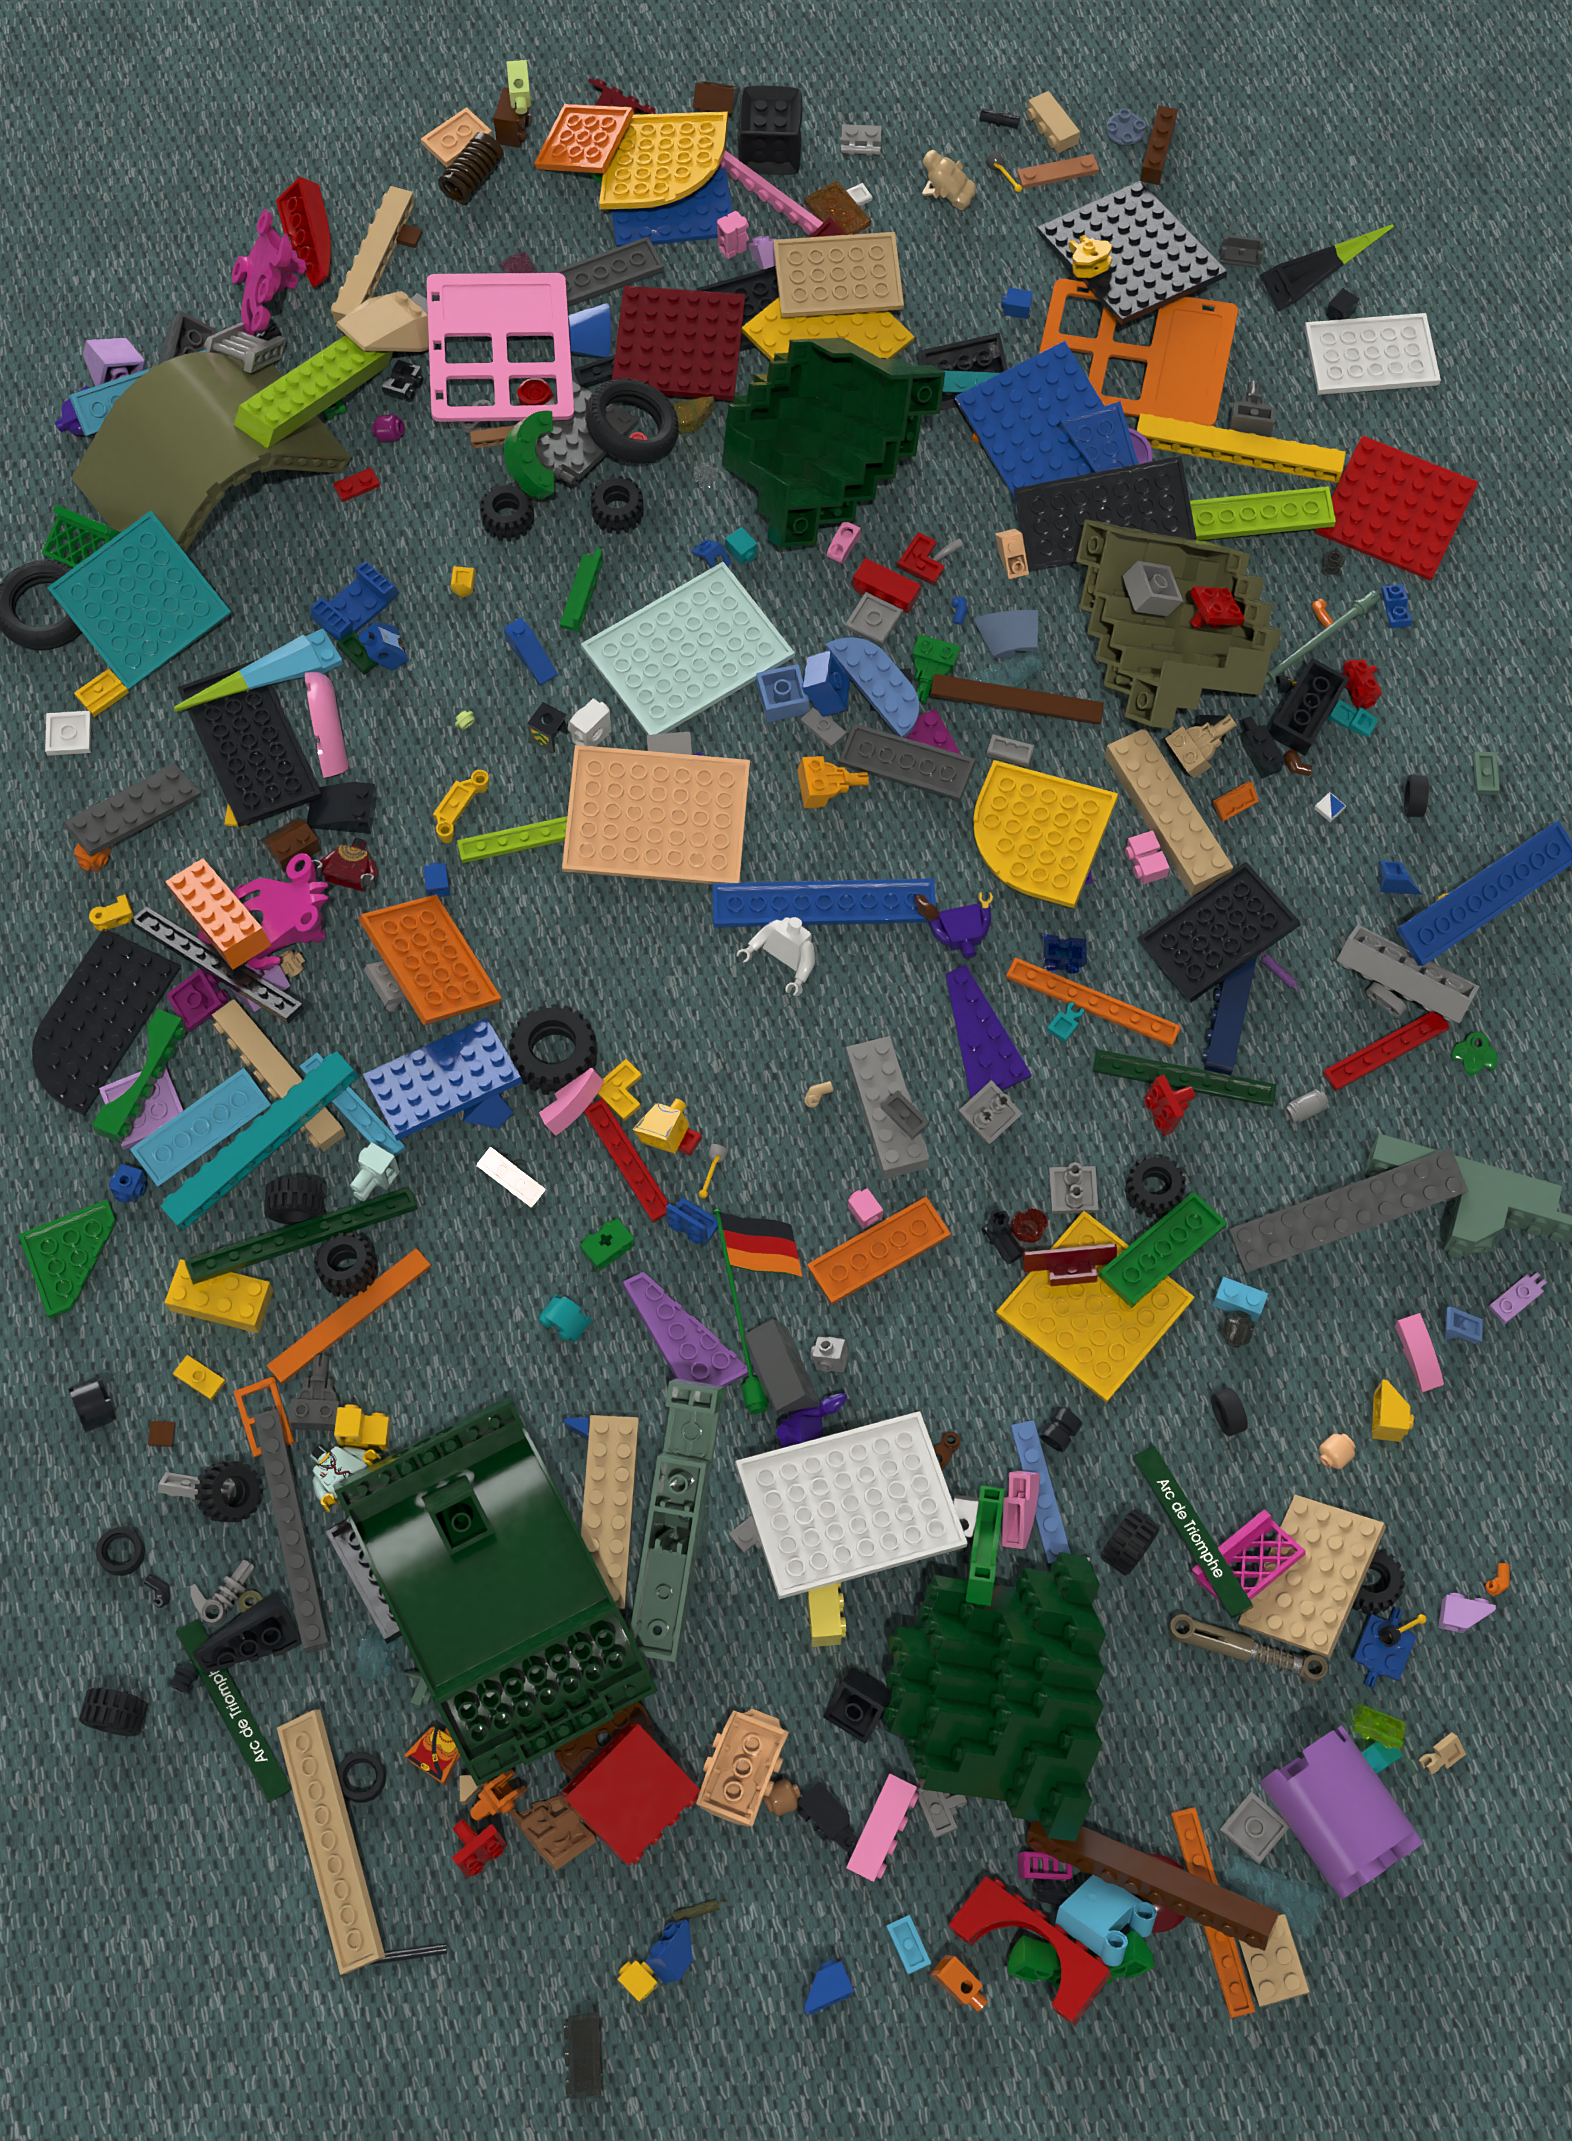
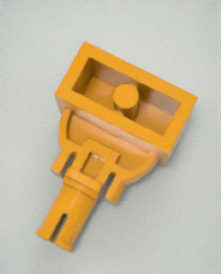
M824 756L802 757L797 769L804 808L825 807L829 799L836 797L839 793H847L849 786H868L869 777H866L868 776L867 772L849 773L845 770V767H837L834 764L824 762Z

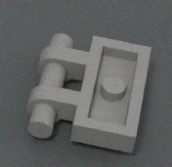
M842 124L841 144L848 145H841V153L849 154V156L866 154L867 157L880 155L881 147L875 146H881V126Z

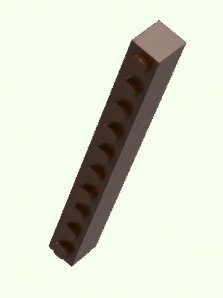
M1033 1821L1028 1830L1026 1845L1037 1852H1043L1054 1857L1059 1862L1070 1864L1084 1873L1095 1875L1106 1883L1115 1884L1126 1889L1131 1894L1142 1896L1156 1905L1169 1908L1178 1915L1187 1916L1198 1921L1203 1926H1209L1222 1932L1228 1937L1241 1940L1250 1947L1259 1948L1263 1951L1267 1948L1279 1916V1912L1083 1826L1075 1842L1047 1838L1040 1821Z

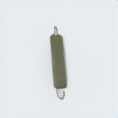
M716 1899L675 1911L673 1915L675 1921L678 1922L720 1910Z

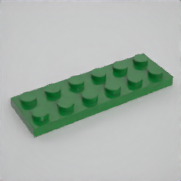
M1193 1191L1099 1272L1098 1276L1132 1308L1224 1229L1227 1222Z

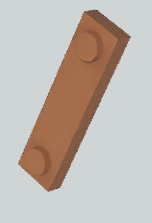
M1094 154L1017 170L1022 189L1099 173Z

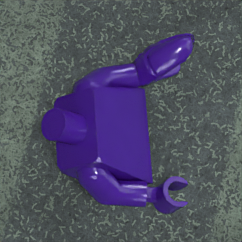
M841 1393L826 1397L820 1402L819 1407L795 1410L789 1415V1419L782 1420L776 1432L777 1437L781 1439V1448L822 1438L823 1423L822 1418L819 1417L839 1412L840 1407L846 1402L847 1394Z

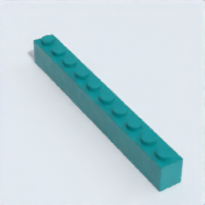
M337 1051L326 1056L322 1064L316 1069L309 1071L302 1082L292 1086L286 1096L281 1100L275 1101L270 1106L269 1111L264 1115L258 1116L246 1131L240 1132L229 1146L220 1149L217 1156L211 1162L203 1164L194 1177L186 1179L178 1191L168 1195L160 1207L184 1231L359 1077L358 1074Z

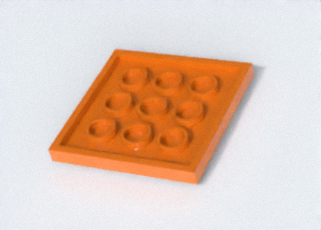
M564 104L534 163L536 169L605 173L634 115L632 107Z

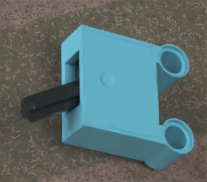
M1092 1875L1073 1894L1039 1887L1036 1898L1039 1902L1059 1906L1055 1924L1098 1954L1103 1962L1109 1966L1120 1965L1125 1955L1128 1939L1120 1930L1128 1923L1131 1932L1135 1931L1141 1937H1147L1152 1932L1157 1911L1152 1904L1142 1902L1124 1888L1106 1883L1095 1875Z

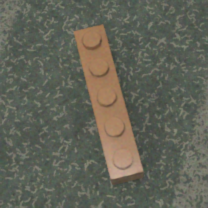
M515 425L470 431L472 449L503 445L504 439Z

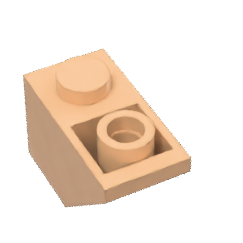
M1016 529L995 533L998 553L1008 579L1028 575L1029 571L1022 533Z

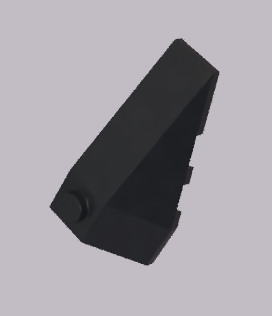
M278 1592L254 1604L192 1653L202 1671L208 1673L233 1667L236 1663L250 1660V1662L258 1661L260 1657L268 1656L272 1653L273 1657L283 1655L301 1645L302 1642L300 1633Z

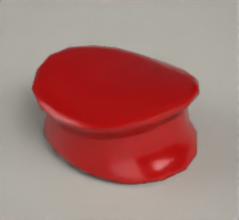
M540 378L527 379L517 389L518 400L521 406L545 405L553 398L550 386Z

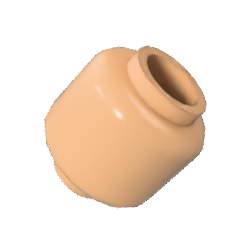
M1335 1433L1320 1445V1460L1327 1468L1332 1466L1335 1469H1342L1355 1457L1354 1449L1356 1446L1347 1435Z

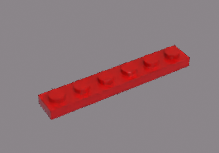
M1436 1011L1430 1012L1325 1069L1323 1075L1336 1092L1448 1031L1450 1026L1440 1013Z
M602 1098L588 1106L583 1113L651 1222L654 1223L665 1217V1208L669 1204L604 1099Z

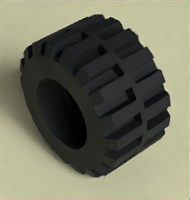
M610 476L609 480L604 478L601 484L597 483L595 485V489L592 490V496L590 497L592 517L595 524H599L601 530L607 528V533L610 534L612 530L616 531V534H620L622 530L628 533L630 527L633 530L637 528L636 523L640 524L642 521L641 517L644 516L643 495L641 488H638V484L636 482L632 483L630 478L624 479L623 476H619V478ZM613 501H623L627 503V505L621 508H611L607 506L609 503Z
M502 483L498 484L499 487H491L490 492L486 491L480 505L482 524L487 533L490 532L492 538L497 536L499 541H503V538H506L507 542H511L513 537L519 540L521 534L526 536L527 530L531 531L532 524H534L531 496L521 490L517 484L515 487L512 486V483H507L504 486ZM505 508L517 510L514 514L508 516L498 514L500 510Z
M1154 1154L1153 1158L1147 1155L1144 1157V1160L1139 1159L1136 1161V1164L1130 1169L1125 1185L1127 1201L1131 1200L1130 1206L1132 1209L1138 1207L1137 1213L1142 1215L1144 1211L1147 1213L1146 1217L1151 1218L1152 1214H1156V1218H1161L1163 1213L1165 1215L1168 1214L1181 1202L1186 1185H1184L1186 1178L1182 1176V1168H1176V1161H1168L1169 1157L1164 1156L1163 1159L1159 1158V1154ZM1149 1177L1159 1178L1166 1183L1168 1191L1161 1195L1152 1194L1144 1188L1142 1181Z
M300 1177L280 1178L266 1184L264 1214L270 1220L282 1224L295 1225L323 1215L324 1186L322 1184Z
M339 1233V1237L335 1238L334 1235L329 1237L330 1241H324L321 1244L322 1249H317V1257H314V1269L322 1285L329 1293L332 1292L337 1297L342 1294L343 1298H348L350 1294L355 1297L358 1296L360 1291L364 1293L367 1290V1285L371 1286L374 1283L372 1278L377 1277L376 1270L378 1269V1264L369 1244L361 1236L357 1235L355 1237L353 1233H348L345 1236L344 1233ZM356 1259L355 1264L350 1269L335 1271L337 1265L343 1260Z
M241 1461L215 1462L211 1464L212 1467H206L203 1470L205 1474H200L198 1477L200 1483L195 1484V1489L198 1490V1494H195V1500L200 1501L197 1506L199 1510H204L202 1514L205 1517H211L210 1520L219 1522H241L242 1519L246 1520L250 1517L249 1513L257 1511L255 1505L261 1503L262 1499H259V1494H263V1489H259L262 1481L261 1479H256L258 1475L256 1470H250L251 1466L243 1464ZM228 1478L236 1486L235 1499L229 1506L225 1504L221 1496L222 1485Z
M1137 1509L1130 1511L1105 1545L1100 1559L1122 1575L1130 1574L1156 1538L1160 1526Z
M1380 1549L1379 1552H1375L1368 1568L1377 1571L1382 1576L1385 1583L1383 1592L1372 1593L1361 1585L1353 1603L1355 1605L1353 1609L1356 1611L1362 1609L1363 1614L1373 1612L1374 1615L1380 1611L1388 1610L1401 1596L1402 1589L1405 1587V1581H1402L1405 1574L1404 1571L1399 1570L1401 1567L1400 1562L1395 1563L1393 1561L1395 1557L1392 1554L1386 1556V1550Z
M91 1688L86 1692L79 1721L83 1725L99 1731L122 1736H137L141 1734L149 1704L140 1697L121 1691Z

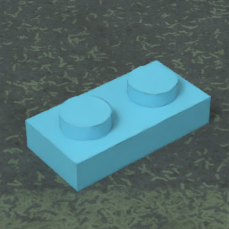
M910 1915L886 1926L907 1975L931 1965V1961Z

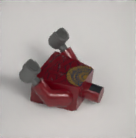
M354 838L351 847L341 844L336 850H333L321 860H312L316 876H321V872H323L325 882L366 892L367 885L374 889V882L378 878V871L375 861L371 859L370 853L364 850L366 841L360 838Z

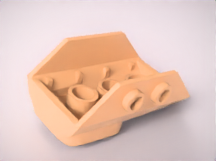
M754 1709L745 1713L733 1710L722 1734L717 1733L712 1747L716 1748L713 1757L708 1756L703 1771L706 1772L696 1802L700 1808L732 1823L753 1826L764 1796L769 1797L774 1786V1782L770 1781L774 1772L779 1773L783 1758H780L789 1732L781 1728L779 1719Z

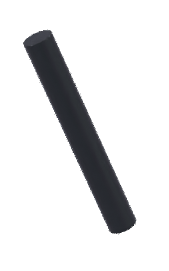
M446 1943L384 1952V1958L370 1965L447 1954Z

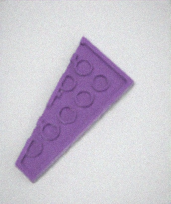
M642 1272L623 1281L622 1286L676 1379L725 1387L748 1375L747 1365L740 1361L732 1350L729 1351L721 1344L719 1339L694 1316H690L684 1311L677 1301L674 1302L666 1295L664 1290L648 1275Z

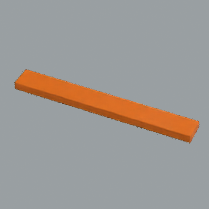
M1016 957L1006 975V978L1064 1003L1074 1002V1007L1083 1008L1088 1013L1170 1047H1173L1181 1029L1180 1025Z
M415 1248L373 1281L374 1283L371 1286L368 1285L364 1293L362 1291L359 1292L358 1296L350 1299L266 1366L281 1384L285 1383L313 1361L315 1355L322 1354L430 1269L431 1264Z
M1193 1807L1171 1813L1187 1872L1218 1885L1196 1808ZM1203 1926L1230 2019L1256 2012L1234 1937H1228L1214 1928Z

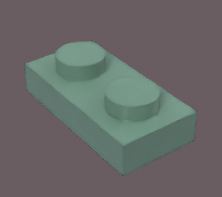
M1474 752L1473 766L1476 794L1498 795L1500 788L1497 753Z

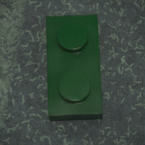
M354 631L337 642V647L363 675L379 665V663L369 658L364 643L360 642L359 636Z

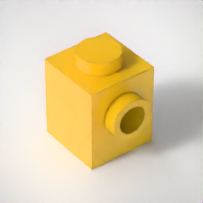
M636 1960L632 1964L628 1961L618 1972L621 1975L618 1978L620 1984L639 2003L658 1986V1982L652 1977L653 1970L644 1961L641 1964Z

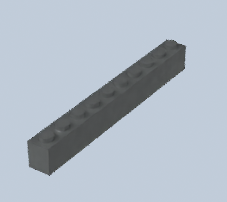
M278 1409L255 1414V1425L302 1646L306 1653L330 1648V1640L282 1418Z

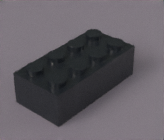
M1311 658L1269 730L1272 738L1305 756L1350 678Z

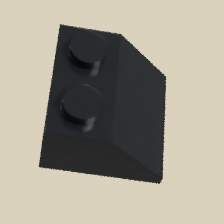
M853 1667L841 1682L823 1718L866 1744L884 1715L885 1708L891 1702L890 1690Z

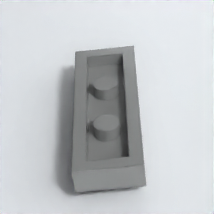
M165 1472L158 1484V1493H164L169 1496L189 1497L195 1500V1494H198L195 1484H199L200 1480H198V1477ZM224 1482L222 1485L221 1496L225 1504H229L235 1494L236 1486L234 1483Z

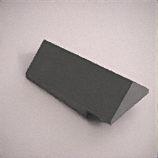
M771 1319L744 1335L764 1396L770 1397L775 1413L820 1406L815 1390L787 1327Z

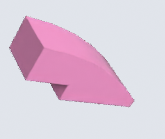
M590 1068L554 1093L557 1100L539 1112L544 1124L555 1136L566 1129L582 1114L603 1085V1079L593 1068Z
M1418 1313L1398 1320L1395 1324V1329L1403 1344V1352L1421 1392L1443 1386L1444 1382L1439 1363L1421 1314Z
M1025 1471L1009 1472V1497H1004L1002 1546L1026 1549L1037 1507L1040 1473Z

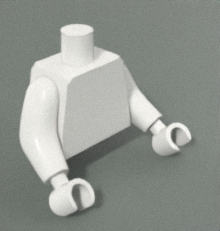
M796 917L770 922L751 939L747 949H741L737 952V957L743 951L746 952L747 958L743 962H747L752 958V952L754 950L757 951L763 946L764 950L795 970V982L787 984L785 989L787 993H790L791 989L795 986L796 991L793 996H799L802 993L801 984L802 982L805 983L815 964L814 946L811 942L812 935L802 927V921Z

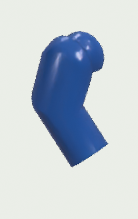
M955 596L952 600V606L956 607L957 610L952 622L962 625L968 611L967 602L964 597Z

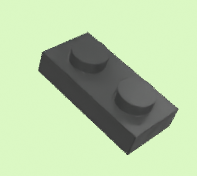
M896 1091L881 1104V1109L912 1140L930 1124L899 1091Z

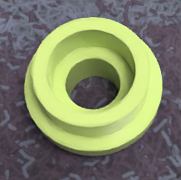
M472 711L461 712L456 717L455 726L465 730L475 722L474 713Z

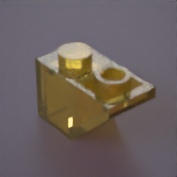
M713 396L672 403L679 422L678 435L699 431L714 412Z

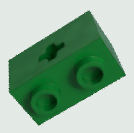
M618 1218L604 1223L600 1231L594 1235L589 1234L580 1244L581 1252L597 1272H600L635 1246L633 1236ZM603 1241H605V1242H607V1243L610 1242V1245H609V1246H607L606 1244H603V1245H602V1242H603Z

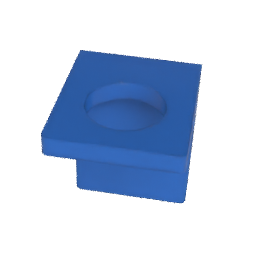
M706 539L691 551L693 555L705 558L710 568L715 567L714 559L717 555L723 557V562L727 567L731 565L729 557L719 542Z

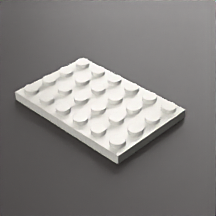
M1426 313L1305 322L1304 329L1318 395L1436 386L1440 384L1441 379Z

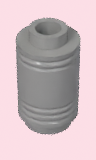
M1315 1089L1287 1103L1284 1111L1292 1124H1299L1326 1110L1328 1099L1323 1091L1319 1092Z

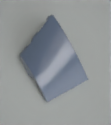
M1038 610L1004 611L974 618V624L980 631L982 639L987 644L993 658L1014 659L1015 651L1037 652Z

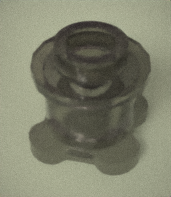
M1336 550L1327 552L1322 559V574L1325 576L1329 574L1336 577L1341 576V567L1345 563L1344 555Z

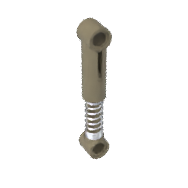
M1177 1615L1168 1627L1169 1637L1176 1643L1190 1644L1246 1662L1249 1659L1252 1661L1254 1659L1259 1660V1663L1263 1661L1266 1665L1268 1663L1272 1664V1667L1276 1665L1279 1666V1669L1281 1667L1285 1668V1671L1289 1669L1308 1683L1319 1682L1328 1671L1326 1660L1319 1655L1301 1656L1295 1655V1653L1290 1655L1288 1651L1284 1653L1281 1649L1277 1651L1275 1647L1272 1649L1268 1645L1264 1647L1262 1643L1254 1642V1638L1192 1620L1187 1615ZM1183 1624L1187 1628V1633H1178L1175 1625ZM1308 1664L1316 1665L1319 1669V1674L1314 1675L1310 1673Z

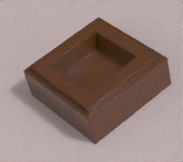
M403 224L396 239L397 244L416 248L423 233L422 229Z
M151 1421L148 1445L154 1447H173L176 1423Z

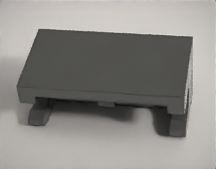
M1224 234L1220 264L1260 268L1264 239Z

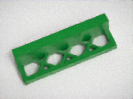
M596 548L594 556L582 555L559 624L560 628L581 632L604 562L602 549Z

